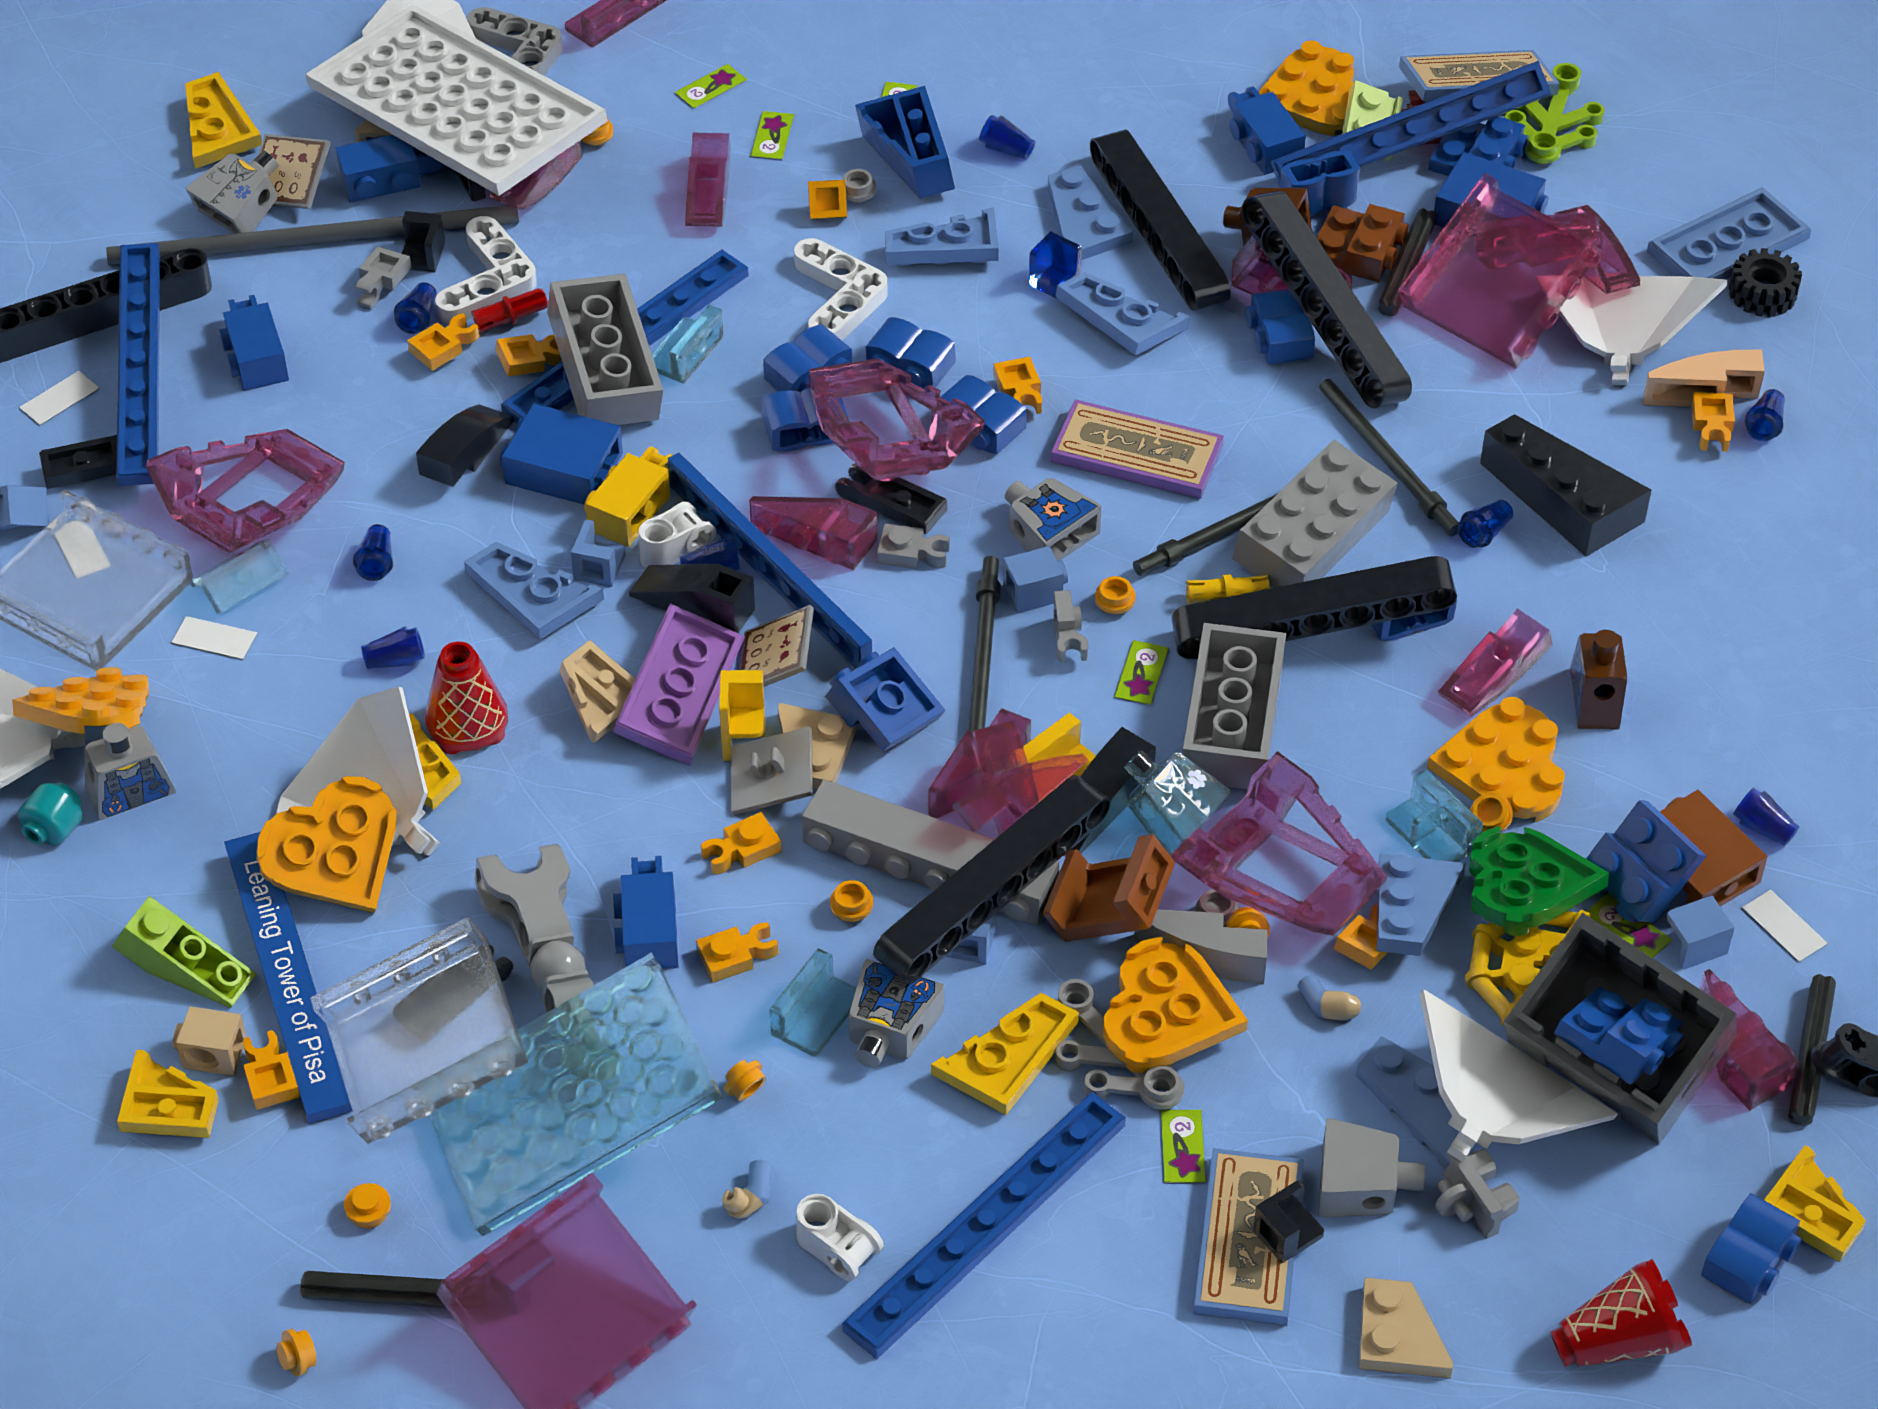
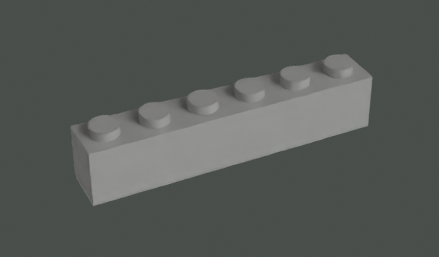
M825 779L802 815L803 843L809 844L820 851H829L846 857L856 864L868 865L888 872L895 878L919 883L933 891L995 840ZM1055 862L998 912L1006 914L1013 920L1025 921L1039 926L1044 916L1043 911L1059 875L1060 862Z

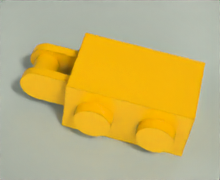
M650 446L640 458L627 453L618 465L611 467L604 482L596 491L590 492L584 505L587 520L594 521L595 534L630 547L639 536L641 524L653 518L670 498L667 462L668 458L673 456L672 454L667 456L661 455L657 448Z

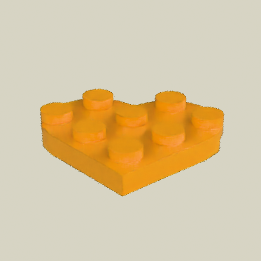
M1305 41L1302 43L1301 49L1295 50L1283 61L1259 90V94L1262 95L1273 91L1298 126L1317 133L1335 136V130H1343L1349 91L1354 83V57L1349 53L1322 46L1317 41Z
M106 667L98 669L96 677H71L64 679L63 685L57 687H36L29 690V695L12 700L13 716L78 734H85L84 726H108L113 723H122L129 729L140 724V716H142L143 707L146 706V698H148L149 694L148 676L140 674L122 675L120 668Z
M1506 697L1500 704L1493 705L1481 712L1433 753L1428 759L1427 766L1429 770L1471 800L1475 801L1479 796L1486 793L1500 794L1509 801L1513 810V817L1522 819L1535 817V822L1543 820L1556 810L1560 804L1565 779L1564 771L1551 761L1554 756L1558 734L1557 725L1541 711L1524 704L1517 697Z
M342 777L341 780L330 783L326 788L321 789L311 807L293 806L287 811L277 813L271 820L269 819L265 822L257 840L256 859L259 864L260 874L274 886L289 893L375 913L396 830L397 811L395 807L393 808L390 798L382 791L380 784L365 777Z
M1163 937L1143 940L1127 951L1126 959L1120 966L1119 988L1121 992L1112 998L1110 1007L1104 1015L1103 1037L1108 1049L1119 1060L1125 1062L1127 1068L1132 1072L1143 1073L1153 1067L1170 1065L1247 1031L1248 1019L1204 958L1189 944H1185V948L1173 943H1162Z

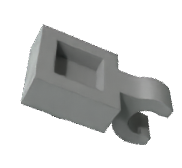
M377 246L359 267L360 280L355 287L356 290L363 292V294L357 301V304L372 309L377 304L383 287L394 290L411 269L410 256Z
M1070 590L1054 591L1053 621L1057 641V658L1060 662H1065L1066 651L1075 649L1080 652L1081 661H1086L1088 658V640L1085 636L1076 632L1082 629L1080 606L1073 607Z

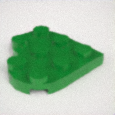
M1502 826L1482 832L1473 841L1469 872L1475 877L1471 910L1475 914L1481 915L1485 920L1503 927L1504 931L1509 935H1525L1529 932L1530 928L1553 920L1608 887L1609 872L1547 835L1531 828L1524 827V834L1515 832L1501 833Z

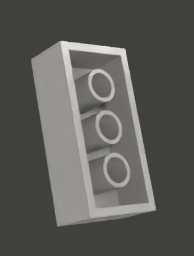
M626 274L551 282L547 314L578 414L615 425L659 420L663 387Z
M1334 439L1240 529L1232 560L1255 576L1268 575L1269 585L1273 588L1323 578L1389 512L1398 482Z
M1204 623L1183 745L1181 767L1183 780L1181 779L1180 781L1189 782L1188 778H1192L1189 775L1190 771L1192 770L1195 773L1196 770L1201 771L1200 776L1205 775L1206 780H1203V782L1207 785L1260 792L1265 791L1283 668L1286 633Z

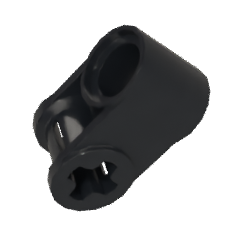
M1846 1023L1836 1030L1835 1037L1831 1040L1819 1042L1812 1048V1062L1823 1076L1860 1090L1867 1096L1878 1097L1877 1035L1865 1031L1855 1024Z

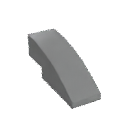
M1157 909L1150 929L1134 931V942L1136 943L1151 938L1163 937L1162 943H1173L1185 948V944L1191 945L1204 958L1217 977L1233 981L1264 984L1267 962V930L1223 927L1224 913Z

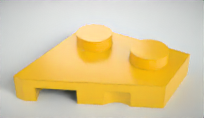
M136 1050L117 1119L120 1132L210 1138L219 1102L217 1091L201 1081L190 1080L184 1072L173 1066L167 1069L151 1060L150 1054L146 1051Z
M1804 1145L1764 1201L1800 1220L1796 1235L1801 1237L1804 1242L1841 1262L1863 1231L1866 1220L1857 1208L1844 1198L1843 1190L1832 1176L1826 1178L1814 1162L1816 1154L1810 1147Z

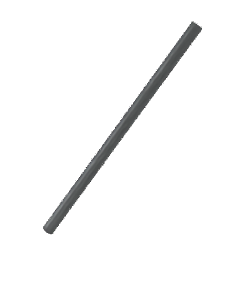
M517 204L432 213L442 214L444 230L464 229L470 220L480 216L494 218L500 225L519 223ZM403 216L149 243L159 244L161 257L187 248H197L206 255L397 236L404 235L402 226ZM120 246L106 247L108 265H120Z

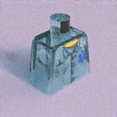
M1140 750L1124 766V769L1141 784L1127 800L1128 807L1149 834H1154L1170 856L1189 843L1231 792L1225 785L1178 752H1174L1157 765L1143 750Z

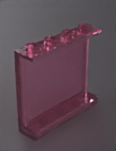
M1484 173L1398 289L1403 307L1516 369L1523 358L1528 359L1533 354L1537 346V339L1545 329H1550L1555 324L1559 316V309L1567 299L1571 300L1577 294L1581 285V279L1586 272L1593 270L1600 262L1603 251L1599 233L1594 230L1587 237L1500 191L1498 180Z
M593 1172L442 1280L436 1293L524 1409H580L577 1404L579 1400L590 1392L595 1398L603 1394L618 1381L614 1375L627 1364H629L632 1370L637 1368L655 1353L651 1347L664 1336L669 1342L674 1340L692 1324L688 1318L697 1304L692 1299L685 1305L600 1197L604 1186Z

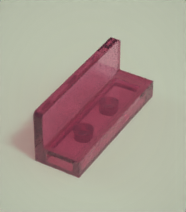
M600 0L566 21L565 30L593 48L667 0Z

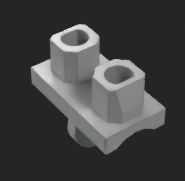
M1486 1149L1469 1153L1463 1162L1447 1153L1450 1163L1443 1173L1445 1179L1437 1184L1442 1195L1437 1199L1436 1209L1443 1217L1457 1214L1462 1222L1472 1218L1486 1239L1498 1234L1501 1220L1517 1211L1520 1200L1518 1194L1511 1184L1508 1183L1493 1189L1487 1186L1485 1181L1495 1177L1496 1166Z

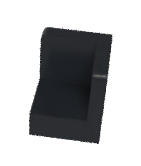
M405 211L402 219L405 245L401 254L410 256V270L436 272L445 245L442 214Z
M1300 1180L1293 1182L1256 1205L1253 1232L1281 1264L1324 1237V1228L1303 1206L1305 1186Z

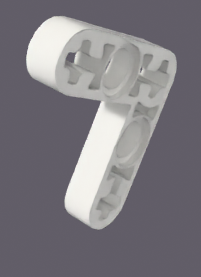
M480 216L473 218L466 225L467 243L488 270L445 288L437 294L435 299L437 316L444 323L450 324V320L461 313L466 315V320L474 318L471 314L472 310L502 301L503 296H507L509 299L532 291L537 286L534 264L494 218ZM490 236V241L487 242L486 237ZM500 252H506L510 254L509 257L503 259H496L492 257L494 254ZM484 288H492L496 290L494 293L489 295H481L477 293L479 290Z
M815 238L801 240L794 247L796 269L804 275L838 291L810 317L808 328L823 324L843 341L887 298L888 278L881 270ZM838 268H844L850 271L848 274L845 275H836L832 273L833 270ZM843 305H854L857 307L856 310L851 312H845L839 308Z

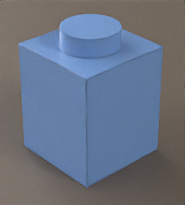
M1050 546L1004 558L1003 585L1017 613L1054 604V591H1063V584L1068 582L1065 564L1062 560H1056Z

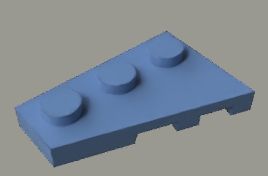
M1081 165L1048 175V190L1054 214L1058 220L1061 242L1064 244L1067 265L1133 242V230Z
M994 207L982 210L981 217L965 220V216L961 214L950 217V223L940 226H934L925 222L885 231L886 265L909 266L922 263L945 265L951 262L981 264L987 261H999Z
M1085 272L1057 286V299L1135 356L1188 329L1190 316L1177 312L1174 317L1160 311L1159 303L1146 299L1143 303L1125 296V289Z
M498 542L491 544L464 561L465 572L540 640L604 600L603 588L592 583L588 587L573 581L571 574L560 569L556 573L537 565V559Z
M1380 853L1377 880L1376 951L1421 956L1437 926L1441 912L1444 907L1448 906L1454 888L1457 884L1459 885L1464 876L1466 863Z
M1381 1036L1358 1064L1356 1076L1390 1112L1397 1113L1411 1127L1412 1136L1421 1145L1424 1143L1428 1145L1438 1156V1163L1445 1170L1450 1163L1447 1151L1459 1131L1448 1124L1452 1115L1439 1093L1434 1065Z

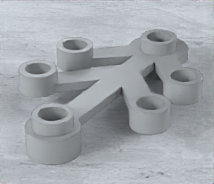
M1071 979L1064 982L1058 990V1001L1079 1012V1020L1106 1047L1080 1045L1073 1040L1062 1041L1056 1048L1055 1061L1057 1066L1065 1071H1074L1081 1064L1127 1068L1125 1062L1119 1060L1108 1049L1103 1037L1104 1017L1093 1007V989L1087 982L1080 979ZM1065 1053H1073L1074 1055H1076V1057L1065 1058L1062 1055ZM1173 1063L1166 1066L1153 1067L1143 1073L1132 1072L1136 1077L1111 1076L1104 1070L1095 1069L1089 1071L1085 1076L1084 1092L1086 1096L1093 1092L1102 1100L1107 1098L1110 1093L1140 1096L1148 1106L1163 1110L1176 1106L1182 1100L1184 1084L1178 1073L1172 1069ZM1094 1082H1101L1105 1086L1101 1088L1093 1087L1091 1084ZM1162 1088V1089H1165V1090H1167V1091H1166V1092H1160V1091H1156V1089Z

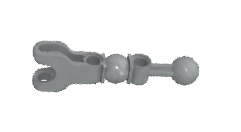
M558 844L540 846L541 855L537 862L536 870L530 873H515L506 869L498 855L477 857L474 880L484 911L496 919L506 921L512 926L521 950L528 960L532 981L543 992L542 1001L545 1005L550 1024L552 1026L566 1024L577 1052L570 1065L572 1084L580 1094L591 1099L603 1100L617 1094L627 1077L626 1063L624 1057L616 1048L601 1042L592 1020L597 1018L599 1014L598 996L596 988L586 970L584 956L577 947L573 946L574 936L563 907L567 895L566 884L570 875V867L561 847Z

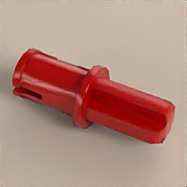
M537 288L509 299L507 296H503L502 301L472 310L471 314L474 317V323L478 325L479 334L510 322L512 325L517 324L516 319L546 309L548 307V300L543 289Z

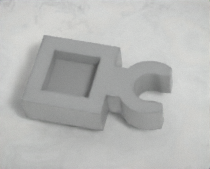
M884 524L877 551V563L917 569L918 561L922 560L932 567H946L945 552L950 551V537L933 535L925 538L924 529Z

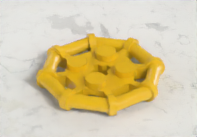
M1582 909L1579 912L1566 911L1545 923L1547 925L1569 928L1565 934L1541 930L1537 926L1530 928L1529 932L1525 935L1515 936V939L1509 942L1500 937L1506 934L1503 927L1491 922L1478 924L1472 932L1474 944L1470 968L1464 976L1467 987L1478 992L1502 1019L1501 1025L1505 1026L1504 1020L1540 972V969L1536 967L1545 965L1580 915L1584 913L1590 917V913ZM1490 952L1502 957L1501 969H1488ZM1502 986L1505 991L1508 987L1514 993V1001L1510 1003L1497 987Z

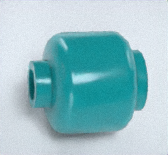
M60 782L39 785L18 810L22 834L27 840L36 845H42L43 843L60 845L83 819L82 801L79 795L71 787Z

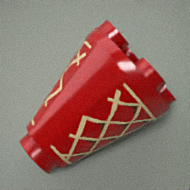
M462 641L451 642L441 650L437 659L425 710L426 729L431 738L439 744L440 749L447 754L478 750L488 745L498 744L504 739L505 728L508 724V709L505 700L477 652L470 644Z
M1653 1259L1632 1267L1559 1322L1560 1328L1550 1331L1556 1351L1565 1367L1574 1363L1581 1367L1669 1355L1692 1346V1340L1685 1324L1681 1319L1677 1320L1673 1308L1678 1307L1674 1291L1667 1279L1663 1281Z

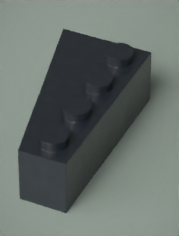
M1516 414L1485 430L1480 464L1585 557L1645 523L1652 491L1650 488Z

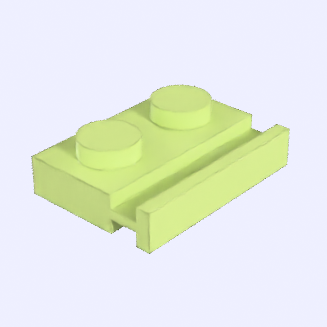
M1355 80L1349 91L1342 134L1400 113L1403 98L1399 96L1397 99L1388 96L1389 92ZM1392 156L1387 157L1383 160L1389 161Z

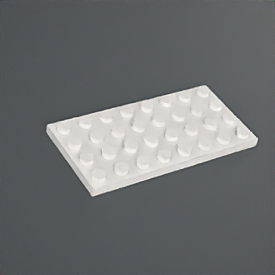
M411 5L305 74L307 84L312 89L498 196L608 121L606 109L415 5Z

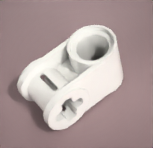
M678 503L672 509L644 521L639 527L640 562L645 568L648 565H674L693 554L707 549L715 539L716 529L710 522L702 521L696 515V508L691 503Z
M824 1194L808 1195L797 1206L796 1239L803 1250L827 1265L833 1273L843 1280L853 1281L858 1276V1268L871 1254H879L884 1247L882 1238L871 1225L856 1218ZM819 1221L825 1223V1225L812 1226L809 1223Z

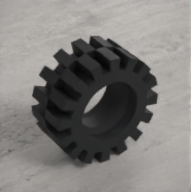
M1762 248L1760 254L1757 253L1756 249L1749 250L1748 255L1745 253L1741 254L1739 260L1736 259L1729 285L1730 298H1735L1734 304L1737 307L1744 304L1743 311L1750 313L1752 309L1757 310L1755 316L1762 317L1763 312H1768L1769 317H1774L1776 311L1782 315L1787 312V308L1792 309L1797 300L1802 271H1799V264L1797 262L1791 263L1792 257L1788 254L1783 258L1780 257L1781 251L1775 250L1774 254H1768V248ZM1758 280L1768 281L1773 284H1763L1758 282Z

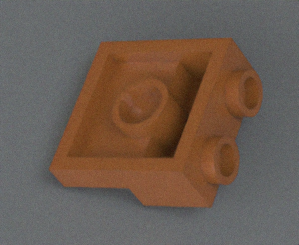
M1369 204L1364 214L1333 205L1317 239L1339 272L1380 282L1385 270L1393 268L1397 256L1396 247L1397 245L1403 246L1408 234L1409 224L1404 223L1405 213Z

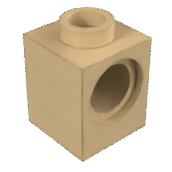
M189 1006L184 1022L177 1024L173 1036V1047L178 1050L182 1067L184 1069L235 1076L244 1051L243 1040L247 1037L242 1015Z

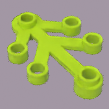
M1560 63L1553 68L1552 74L1560 84L1558 94L1552 97L1548 112L1536 101L1505 114L1504 118L1525 125L1524 134L1529 137L1525 147V154L1530 160L1538 164L1555 162L1561 156V150L1577 145L1580 148L1587 149L1592 148L1596 144L1598 132L1593 126L1599 125L1603 121L1605 108L1602 104L1588 102L1582 108L1563 114L1568 96L1573 94L1580 85L1581 70L1574 64ZM1522 111H1527L1542 127V130L1536 131L1526 121V115ZM1582 122L1585 123L1578 126L1574 132L1556 136L1557 131Z

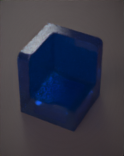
M1050 231L1030 251L1029 286L1056 298L1057 286L1081 274L1082 247Z

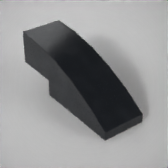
M480 404L457 413L442 424L416 452L419 475L454 487L466 470L475 472L514 422L513 416Z
M1121 727L1095 756L1080 778L1110 798L1111 807L1103 822L1071 850L1077 849L1082 854L1129 805L1130 793L1155 768L1156 746ZM1141 751L1154 761L1145 773L1132 762Z

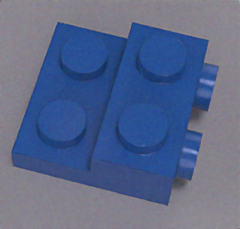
M1496 116L1488 119L1486 124L1478 123L1443 136L1430 158L1428 170L1449 176L1463 152L1515 168L1516 156H1523L1529 137L1524 134L1525 125Z
M895 647L881 655L876 651L869 654L858 664L857 669L853 671L848 667L841 670L830 680L829 684L832 688L825 696L850 728L860 723L883 752L938 720L946 711Z
M1639 800L1615 833L1605 832L1586 859L1609 872L1608 887L1599 891V893L1603 895L1610 893L1618 901L1615 910L1623 918L1632 923L1637 921L1656 923L1707 855L1651 803Z
M1601 986L1564 1016L1554 1032L1555 1035L1630 1085L1644 1072L1651 1076L1662 1062L1664 1056L1670 1058L1684 1038V1035L1679 1032L1683 1022L1671 1015L1666 1007L1644 998L1633 1008L1625 1003L1621 996L1607 991Z

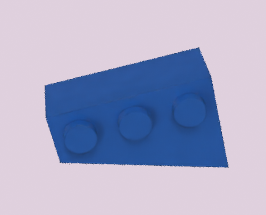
M925 86L855 105L862 136L920 199L955 189L948 155Z

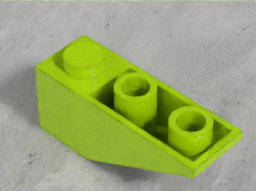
M148 896L112 945L114 949L147 973L229 1008L234 1005L257 974L151 896Z

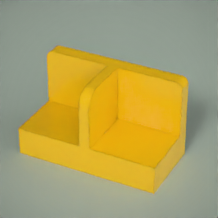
M763 670L720 671L719 715L723 761H731L732 738H759L766 735Z

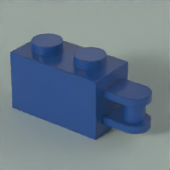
M1252 86L1246 88L1244 93L1231 92L1228 94V104L1233 113V118L1229 122L1230 132L1233 138L1239 140L1245 148L1249 160L1252 163L1255 162L1264 175L1274 172L1270 163L1272 160L1305 148L1306 135L1273 91L1260 95L1256 88Z
M394 135L335 147L339 174L349 203L421 187L420 175L440 171L445 166L443 163Z
M249 295V300L236 303L234 299L228 300L230 311L223 312L226 328L219 329L224 352L232 351V354L227 355L232 377H240L244 391L289 381L284 351L268 302L257 304L255 295Z
M655 856V860L638 861V857H632V874L621 875V893H613L614 918L622 919L623 925L622 928H614L616 954H624L626 971L679 968L673 872H663L662 856Z

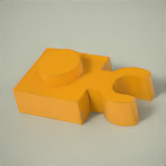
M464 313L454 316L450 320V325L445 328L437 322L407 340L409 352L433 371L462 353L461 344H470L479 338L478 325L473 324L466 328L467 320Z
M533 334L497 339L495 351L507 376L543 372L545 363L556 366L562 361L554 335H549L543 341L538 342Z
M1031 357L993 363V375L999 391L1012 396L1023 406H1033L1035 412L1041 414V381Z
M1693 392L1691 401L1693 431H1702L1699 441L1700 449L1707 451L1708 442L1716 440L1721 443L1722 452H1727L1735 424L1733 394Z
M762 812L723 828V840L713 838L706 840L700 845L703 859L713 855L720 856L711 860V871L714 875L726 872L732 862L739 860L742 866L746 868L782 852L781 840Z
M1377 904L1372 907L1369 920L1358 915L1337 936L1334 947L1335 951L1370 970L1388 953L1376 951Z
M768 922L754 925L749 930V933L742 936L736 926L696 940L697 952L712 983L752 970V958L771 959L779 954L777 939L769 942H760L762 939L771 937Z
M273 1030L267 1031L269 1043L263 1048H255L250 1037H246L243 1040L245 1054L250 1062L243 1066L256 1110L300 1098L288 1052L279 1054L280 1047L277 1035Z

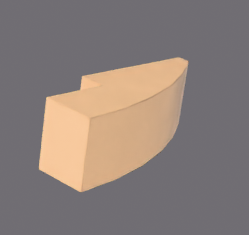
M1762 349L1710 352L1687 357L1648 372L1643 405L1691 407L1693 392L1733 394V398L1758 399L1765 372Z

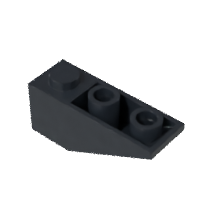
M720 564L648 565L629 591V596L664 610H667L671 603L737 633L740 632L755 611L753 577Z

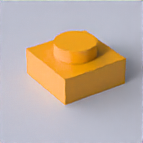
M845 179L808 181L810 219L847 217Z

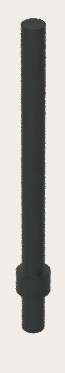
M1328 378L1322 381L1319 386L1321 392L1419 501L1418 507L1427 518L1435 519L1450 537L1457 535L1462 526L1446 509L1447 503L1436 491L1428 489L1332 379Z
M1277 494L1178 541L1171 539L1158 545L1157 551L1133 562L1134 571L1137 575L1141 576L1160 566L1170 567L1182 561L1184 555L1243 528Z
M986 556L983 559L982 579L977 582L976 589L979 613L967 738V752L972 755L981 754L984 747L995 605L999 602L1001 583L998 581L999 559L995 556Z

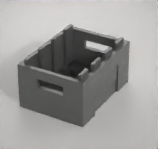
M1584 913L1574 923L1504 1020L1508 1042L1543 1066H1551L1618 1111L1623 1121L1659 1145L1737 1037L1736 1012ZM1599 986L1607 991L1618 994L1624 999L1625 1003L1633 1008L1641 1000L1647 998L1653 1003L1666 1007L1671 1015L1683 1022L1679 1032L1684 1035V1038L1675 1053L1670 1058L1664 1056L1662 1062L1651 1076L1644 1072L1631 1085L1554 1034L1560 1020Z

